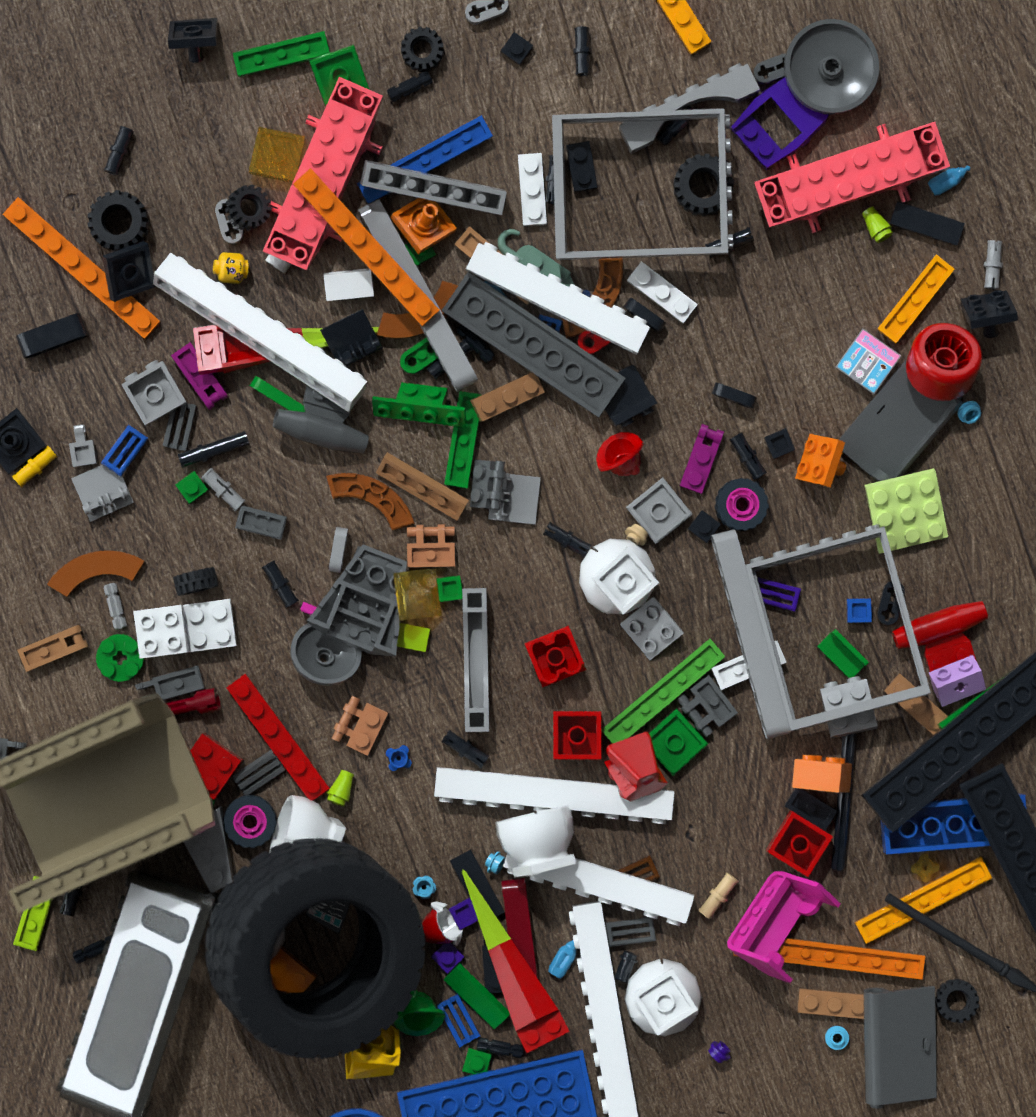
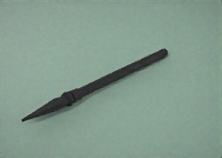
M889 893L886 896L885 902L989 965L991 969L999 973L1000 976H1005L1012 984L1036 993V985L1019 969L1012 968L1008 963L1004 964L1003 961L993 958Z

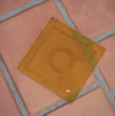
M258 127L249 174L293 183L299 169L305 136Z
M435 568L393 573L400 621L442 615Z

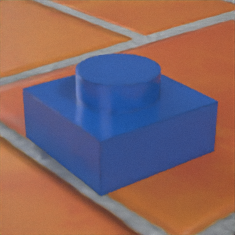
M871 598L846 599L847 623L872 622Z

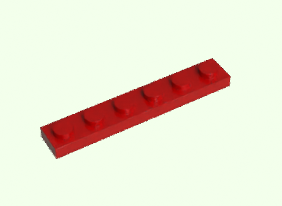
M244 674L226 687L308 799L313 801L330 789L247 674Z

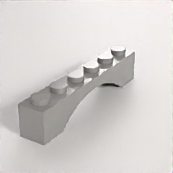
M739 63L728 69L729 73L720 76L719 73L707 79L708 83L700 87L698 84L692 85L685 90V94L679 97L677 94H674L664 100L665 104L658 107L653 104L643 109V112L682 110L692 104L709 100L739 103L759 93L760 88L749 65L742 66ZM666 121L622 122L623 124L619 125V131L630 153L632 154L651 145Z
M487 588L462 589L465 732H489Z

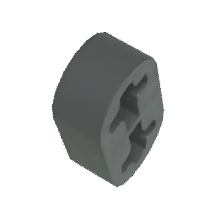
M786 53L758 63L753 71L756 82L768 84L784 78V68L777 70V66L783 63ZM761 67H764L765 70L772 68L774 70L768 73L767 79H764L763 76H758Z

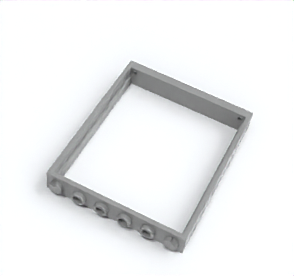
M725 109L552 115L557 260L729 254V249H733V234H728V225H733L732 210H728L727 202L732 201V186H727V177H731V162L726 163V153H731L730 138L726 139V129H730V114L725 115ZM718 119L721 247L567 252L564 124Z
M879 524L866 527V532L856 534V531L843 533L841 539L834 541L833 537L819 540V545L810 547L809 543L797 546L794 552L787 553V550H781L773 553V557L764 560L763 556L750 559V564L746 565L791 731L931 694L885 527L880 528ZM880 537L921 686L796 719L756 571Z

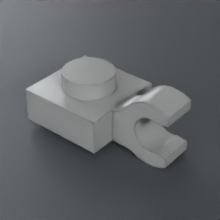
M85 425L73 426L76 442L69 443L72 466L96 464L94 440L86 441Z

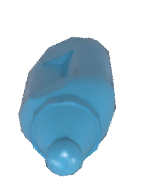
M967 165L965 168L947 169L930 179L928 186L934 196L940 195L958 185L966 172L970 171L971 168Z
M574 940L563 945L549 965L548 972L559 979L565 976L576 958L577 949H575Z

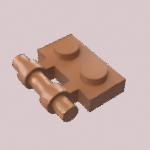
M438 524V527H424V525L407 527V537H416V543L407 544V567H455V543H445V536H455L454 526L445 527V524ZM424 536H438V543H424Z
M351 696L349 703H345L344 713L339 723L336 722L333 728L335 732L332 739L340 742L345 734L350 737L346 746L368 756L388 712L369 703H366L362 711L357 708L360 699ZM353 715L359 717L354 730L348 728Z

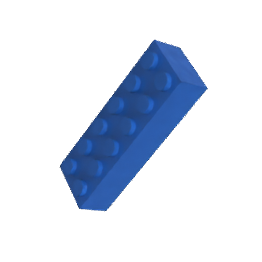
M1019 793V796L1026 808L1025 794ZM966 798L930 801L893 833H890L881 821L883 853L885 854L991 846Z

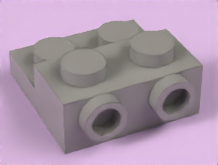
M158 360L149 363L145 366L146 370L140 374L134 372L124 378L126 382L121 384L145 426L187 403L163 361L158 362Z
M860 676L849 678L847 683L838 685L836 681L824 684L823 689H820L824 712L872 699L867 679L861 680ZM874 710L827 722L831 739L877 729L878 727Z

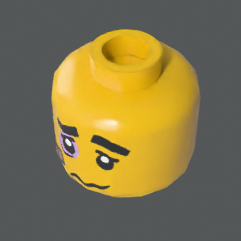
M222 252L218 260L213 262V274H217L218 280L222 283L240 284L243 278H247L248 260H245L244 256L240 253Z

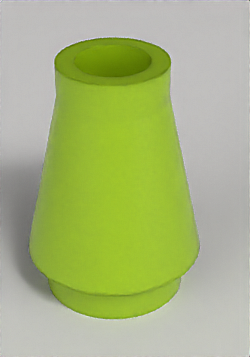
M870 207L862 213L871 239H875L876 243L883 242L893 234L891 231L892 226L874 207Z
M341 770L339 776L327 792V801L344 807L346 802H349L354 774Z

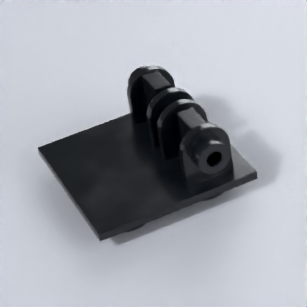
M363 309L320 330L335 359L340 360L345 367L383 348Z

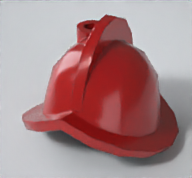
M620 432L609 437L603 442L597 453L596 461L599 471L610 470L619 476L639 474V466L641 464L639 451L644 445L643 441L638 435L631 432Z

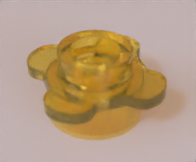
M921 854L919 860L911 865V872L917 873L923 882H929L932 874L939 871V864L932 862L927 854Z

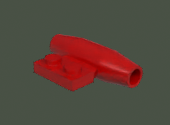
M983 601L950 606L911 621L917 646L926 645L924 657L929 672L971 655L976 660L971 641L963 632L988 619ZM904 625L892 631L897 649L910 647Z

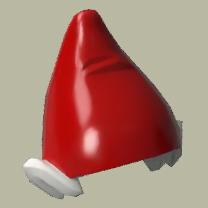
M437 901L431 903L433 909L425 916L421 923L424 929L425 943L447 944L453 942L457 946L461 941L463 930L458 929L453 916L446 908L447 904Z

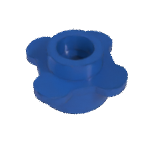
M402 745L397 749H387L386 756L389 757L390 764L388 767L391 771L411 766L412 762L408 758L409 748ZM400 756L401 760H397L396 757Z

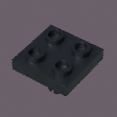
M996 290L983 295L974 294L960 299L961 308L970 328L983 327V335L986 338H994L999 335L997 324L1018 321L1017 311L1007 290Z
M18 408L0 421V464L10 475L47 446Z

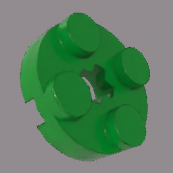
M125 634L112 635L103 640L96 653L97 666L102 675L113 681L121 682L132 679L138 674L144 664V658L140 659L138 642ZM118 651H122V654L127 656V660H123L122 665H119L118 661L114 660V656L118 654Z

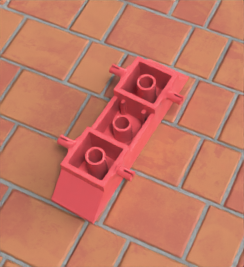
M339 77L321 119L311 115L307 117L308 119L305 124L315 127L316 131L293 183L311 168L338 199L341 200L361 155L366 150L380 155L383 146L370 140L383 95ZM292 183L283 206L273 201L270 203V206H273L271 212L278 214V217L263 252L307 271L328 236L342 242V238L338 236Z
M932 122L890 137L886 124H882L876 127L880 140L801 167L796 154H793L792 157L791 155L786 157L791 170L754 182L769 228L787 223L790 224L799 220H808L812 233H815L816 230L817 232L822 230L817 219L821 213L888 190H898L901 203L910 201L907 190L908 185L950 167L936 123Z

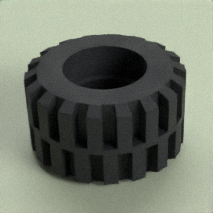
M697 154L693 158L689 157L679 167L673 184L674 195L677 197L678 204L682 205L686 212L690 211L692 215L696 216L697 214L707 216L708 214L713 215L720 210L719 157H711L710 154L703 156ZM706 172L716 179L717 191L712 197L699 198L692 193L689 183L694 174ZM731 172V177H727V186H732L733 192L734 179H732Z
M114 190L113 193L108 191L105 193V196L96 198L97 202L95 204L92 203L90 207L92 210L90 213L88 212V228L91 231L92 237L103 248L115 252L144 241V236L148 235L150 220L148 219L147 210L137 197L126 191ZM115 209H126L132 216L131 227L123 234H111L105 226L108 214Z

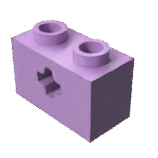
M973 655L929 672L934 693L942 707L986 690L982 671Z

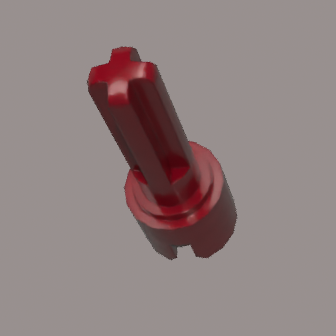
M215 687L197 691L194 697L166 703L174 715L193 711L205 714L221 709L220 698L218 695H215L217 691Z

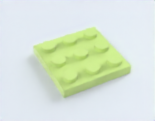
M934 468L864 485L872 526L879 524L880 528L885 527L891 551L948 537ZM880 537L876 538L877 551L879 554L884 553Z

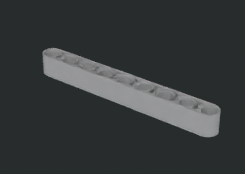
M378 199L360 208L358 213L368 232L440 310L381 201ZM440 310L421 328L453 387L458 392L477 382L478 378Z
M733 529L711 535L714 553L765 737L768 740L790 734L789 722L737 533Z

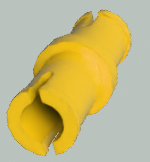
M47 445L36 457L28 459V463L15 475H12V477L22 488L35 475L43 473L41 470L58 456Z

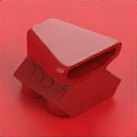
M569 626L524 643L542 688L586 670Z
M643 732L610 744L607 747L606 753L610 760L604 763L608 768L609 777L619 787L618 792L622 798L631 802L661 791L667 784L666 779L657 766L652 739L648 732Z

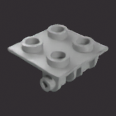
M98 466L71 478L83 504V510L88 515L90 522L134 503L123 477H119L106 466Z
M506 473V478L503 479L502 484L504 497L500 502V509H489L488 519L535 524L541 477Z
M655 597L648 600L620 624L649 660L653 659L684 634L682 629Z

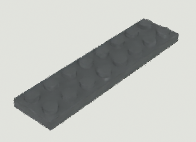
M470 272L465 275L442 309V312L598 418L625 380V377Z

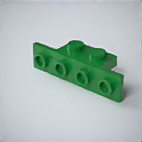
M401 382L396 399L372 397L373 416L466 427L467 425L465 407L445 405L448 388Z

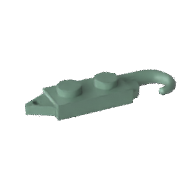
M508 229L500 234L497 245L503 255L510 253L519 258V263L525 266L530 263L540 268L539 273L547 277L549 273L562 279L561 284L567 287L570 284L574 285L570 271L534 246L525 245L517 252L509 248L505 243L506 238L513 234L519 236V231Z

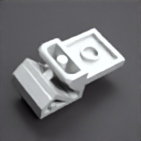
M231 599L133 611L140 659L237 646Z

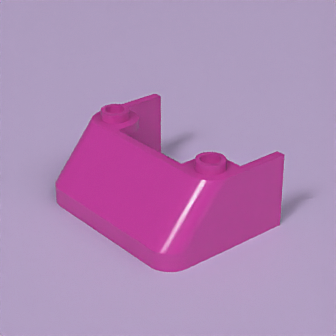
M775 871L767 878L728 939L727 946L734 954L763 973L791 983L793 979L782 970L784 958L777 951L800 915L811 916L816 914L823 903L838 908L841 903L818 882L783 871Z

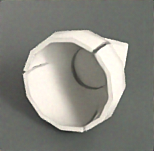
M608 539L593 546L594 550L590 549L580 564L579 584L588 603L603 613L623 615L644 605L654 587L659 583L655 578V568L647 552L632 541L622 539Z
M291 795L288 796L280 811L270 848L286 842L292 844L293 840L325 838L342 842L346 827L339 819L328 817L318 803L305 797Z
M568 805L537 811L538 814L533 812L495 822L497 837L502 849L517 862V867L512 868L514 877L534 875L576 864L574 854L569 855L567 853L574 834L573 817Z
M660 959L643 964L628 980L624 1000L629 1017L644 1032L656 1034L657 1036H668L684 1031L699 1013L702 995L696 977L684 965L662 959L663 964H661Z

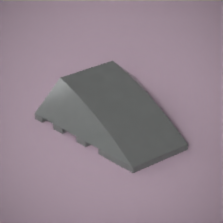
M362 545L306 622L326 637L370 654L396 657L407 561Z

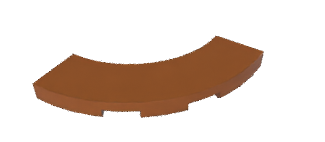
M622 258L598 260L599 278L592 295L603 299V304L610 308L614 305L622 284ZM562 318L566 338L575 337L586 331Z
M445 281L441 282L434 296L441 312L458 285ZM383 312L377 336L407 338L423 334L424 332L410 313L389 314ZM442 312L443 316L446 319L448 315Z
M339 473L326 476L333 499L354 497L371 503L384 514L392 530L415 524L403 500L384 483L372 477L355 473Z
M108 550L87 553L65 564L53 575L47 585L68 597L80 583L97 575L112 574L134 581L145 560L120 551Z

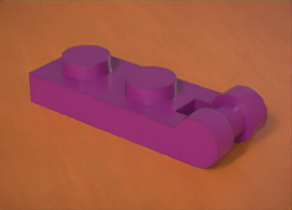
M191 342L171 355L209 410L215 407L214 404L219 400H225L229 397L213 373L199 374L196 349ZM213 386L216 392L208 396L205 390Z
M701 424L680 482V487L702 494L724 431L719 429L715 431L709 429L708 425ZM704 437L713 440L711 446L702 444Z

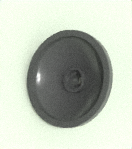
M308 623L296 632L290 647L291 660L295 669L305 679L318 685L333 686L346 682L356 673L361 662V650L326 637ZM320 658L326 659L327 662L320 661Z

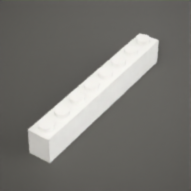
M485 242L484 245L478 243L466 268L467 272L637 355L650 328L646 325V320L638 316H634L632 319L625 315L626 311L615 305L610 308L603 304V299L595 295L588 297L582 294L583 290L573 284L567 287L561 284L562 279L550 273L547 277L539 273L540 268L530 263L525 266L518 262V257L510 253L502 255L496 252L498 248L490 243Z
M507 854L503 867L508 868L507 873L513 874L512 868L517 867V862ZM575 858L576 864L530 876V880L543 883L544 880L553 882L552 887L566 891L567 887L576 889L575 894L589 898L590 894L598 896V901L611 905L612 901L621 903L620 908L634 912L635 908L643 910V915L657 919L658 915L666 917L667 923L680 926L681 922L686 924L694 899L693 894Z

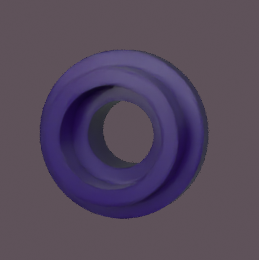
M716 1041L711 1043V1048L708 1051L717 1062L723 1063L731 1058L729 1054L730 1049L725 1043L721 1041L719 1043Z

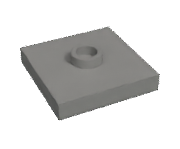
M661 478L626 507L639 525L647 531L648 536L655 544L692 515L691 511L664 478Z

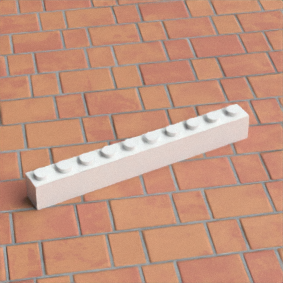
M170 253L155 271L153 279L155 286L347 412H350L365 392L367 381L361 374L352 372L340 360L332 359L320 347L312 346L300 334L286 329L283 323L278 320L274 321L262 309L254 308L242 296L234 295L222 283L208 278L205 272L200 269L196 270L184 258L176 257Z
M437 767L434 793L435 797H439L440 802L453 803V798L463 799L462 804L477 805V801H485L486 806L500 807L501 803L510 804L511 809L524 810V805L534 806L533 811H542L548 808L568 805L570 812L572 810L581 811V816L595 817V813H604V818L619 819V815L628 816L630 821L642 822L644 817L652 818V823L666 824V820H672L674 791L661 790L630 802L622 798L618 792L619 787L612 784Z
M594 901L572 905L573 911L569 912L571 926L576 925L577 935H573L575 949H580L581 958L577 959L579 973L584 972L585 982H581L583 996H588L589 1005L585 1006L587 1020L592 1019L593 1029H589L591 1043H596L598 1051L593 1053L595 1067L600 1066L602 1076H597L599 1090H604L606 1099L601 1100L603 1113L609 1114V1117H638L601 902Z

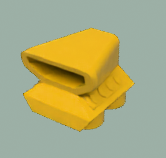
M392 1025L387 1030L382 1028L380 1030L381 1035L368 1044L362 1042L360 1043L361 1048L346 1053V1079L393 1075L395 1067L399 1066L400 1061L399 1030Z

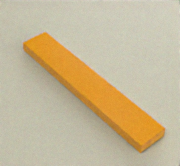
M980 856L900 898V900L925 914L992 879V876ZM888 904L856 921L855 924L864 942L867 944L913 920V918Z

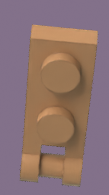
M76 625L18 649L17 651L26 672L89 647L87 641L83 640L80 633L82 632L81 626ZM72 636L75 644L68 646L65 638Z

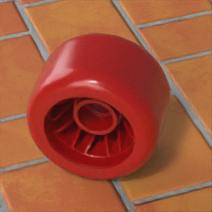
M951 323L930 325L920 331L913 341L906 360L907 377L916 391L929 399L936 401L958 399L965 395L973 386L981 367L982 351L976 338L966 329Z

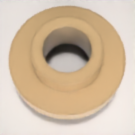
M633 524L625 530L627 540L632 541L636 545L643 546L647 542L648 533L641 526Z

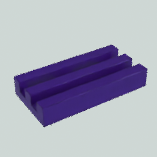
M757 577L759 583L795 592L793 597L760 588L763 594L793 601L792 605H787L763 598L764 604L795 612L801 588Z

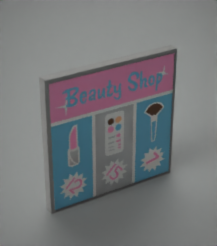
M862 329L840 359L836 368L869 392L875 394L901 355L865 329Z

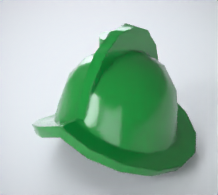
M417 990L411 991L412 998L403 1012H397L398 1019L394 1024L399 1031L407 1035H427L435 1031L443 1023L445 1011L437 1009L431 997L425 993L418 992Z

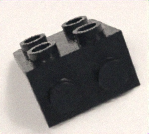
M630 365L617 372L625 377V380L605 408L615 428L619 425L621 428H625L634 422L633 418L641 414L644 417L655 411L654 406L657 405L656 399L650 394L634 365Z

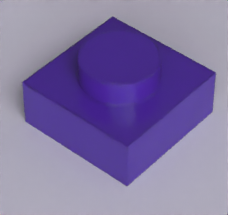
M470 897L449 908L460 930L478 921Z
M447 943L439 947L431 955V958L448 974L464 958V955L452 943Z

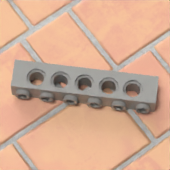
M367 160L364 163L360 182L362 186L498 215H502L507 194L504 189Z

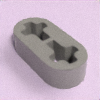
M494 0L473 1L466 7V19L471 24L477 25L502 16L508 10V0H498L499 2H504L501 10H497L496 7L488 9L489 6L494 4ZM476 7L477 10H481L484 8L486 10L479 14L480 18L476 19L475 16L469 15L472 13V8Z
M224 199L219 201L215 207L220 231L227 243L237 244L243 239L244 233L243 230L238 229L239 225H233L235 230H239V233L236 234V239L226 236V233L230 232L228 224L233 223L234 220H227L224 213L220 214V211L223 210V205L228 200Z
M336 527L329 564V571L341 573L348 536L347 528Z

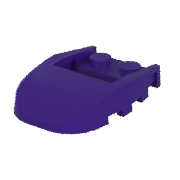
M784 77L762 91L730 129L767 171L776 162L786 159V157L807 145L816 132L827 122L829 114L818 113L802 105L790 91ZM769 98H772L801 132L783 150L780 149L751 115Z

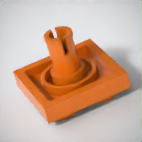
M423 198L415 199L392 213L390 217L418 255L453 234L457 229L436 201Z
M809 434L795 479L831 488L834 476H841L846 470V463L840 461L845 442Z

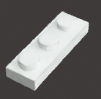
M542 153L518 155L523 226L547 225Z
M642 261L627 279V282L682 324L698 305Z
M775 641L782 665L786 663L778 641ZM743 655L711 668L720 690L749 679Z

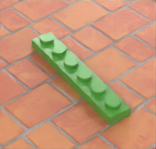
M709 638L603 727L601 731L612 744L629 738L726 656Z

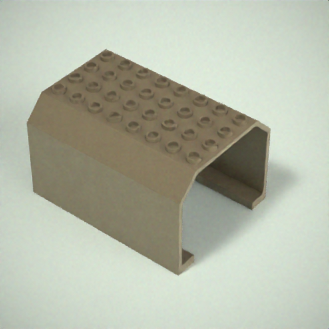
M158 693L130 701L0 760V787H3L8 794L42 872L41 877L9 890L18 913L215 826L212 799L174 713Z

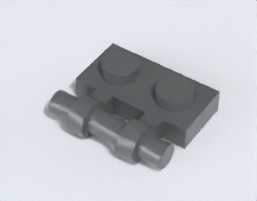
M475 460L470 507L500 509V502L504 497L502 484L503 479L506 478V471H504L505 462Z
M709 675L690 689L695 698L689 701L686 695L683 694L677 699L682 706L681 710L684 714L687 713L695 723L694 727L697 731L700 730L705 737L713 732L708 725L712 720L720 727L738 713ZM699 703L708 713L704 718L695 708Z

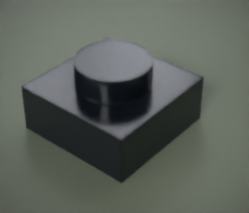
M513 32L500 53L520 66L533 48V45Z
M786 428L764 437L772 459L795 450Z
M701 510L688 530L707 543L711 535L716 532L721 524Z

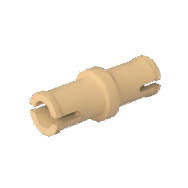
M726 872V875L717 887L711 889V895L701 908L698 909L699 912L708 919H711L722 902L725 903L727 901L726 897L739 881Z

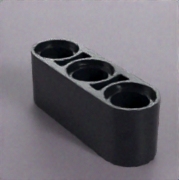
M76 313L20 333L16 338L24 359L81 340L88 336V332L81 313Z

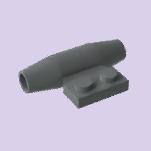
M306 385L302 402L305 412L278 409L275 413L273 427L298 440L336 451L363 454L367 448L369 436L343 423L350 415V412H347L308 385Z

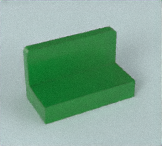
M836 629L832 630L816 646L848 679L854 677L864 666L869 664Z

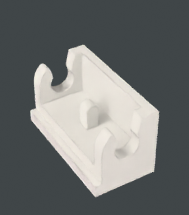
M369 268L324 273L327 301L374 296L372 271Z

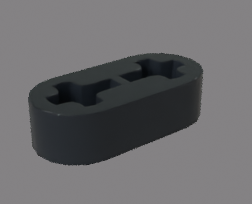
M631 297L623 306L633 316L646 320V325L658 333L666 325L663 319Z
M716 382L711 393L714 396L750 409H754L757 397Z
M892 581L884 585L877 609V619L884 625L894 624L900 614L896 595L893 602L889 601L891 593L887 592V589L893 587ZM900 583L901 588H902V592H903V596H904V594H905V589H904V586ZM888 604H891V613L894 614V617L885 621V616L881 615V613L887 610Z

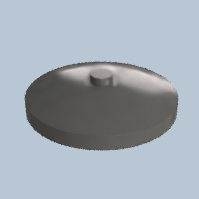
M825 19L809 24L794 37L785 55L784 74L790 91L802 105L822 114H842L861 105L872 93L878 80L879 58L873 42L860 28L843 20Z

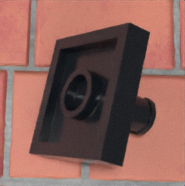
M217 18L170 21L168 34L169 49L188 48L189 62L198 63L203 61L202 47L217 45Z
M142 241L102 256L110 300L116 302L156 287L153 284L154 274L148 243Z

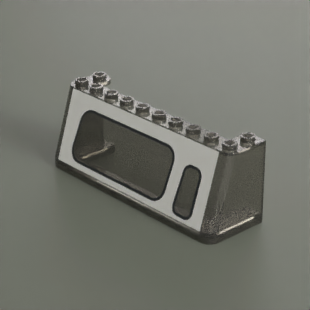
M138 867L135 871L129 872L125 886L128 887L126 896L122 895L119 900L117 909L121 911L118 919L114 918L111 924L110 932H113L111 941H106L102 954L106 956L103 964L99 963L94 977L98 978L96 986H91L87 1000L90 1001L88 1010L83 1009L79 1023L83 1024L80 1033H75L72 1041V1046H75L73 1055H68L64 1068L68 1069L66 1075L64 1074L63 1078H60L56 1089L57 1092H60V1098L108 1117L147 1116L153 1098L150 1095L208 921L221 894L218 892L211 893L209 889Z

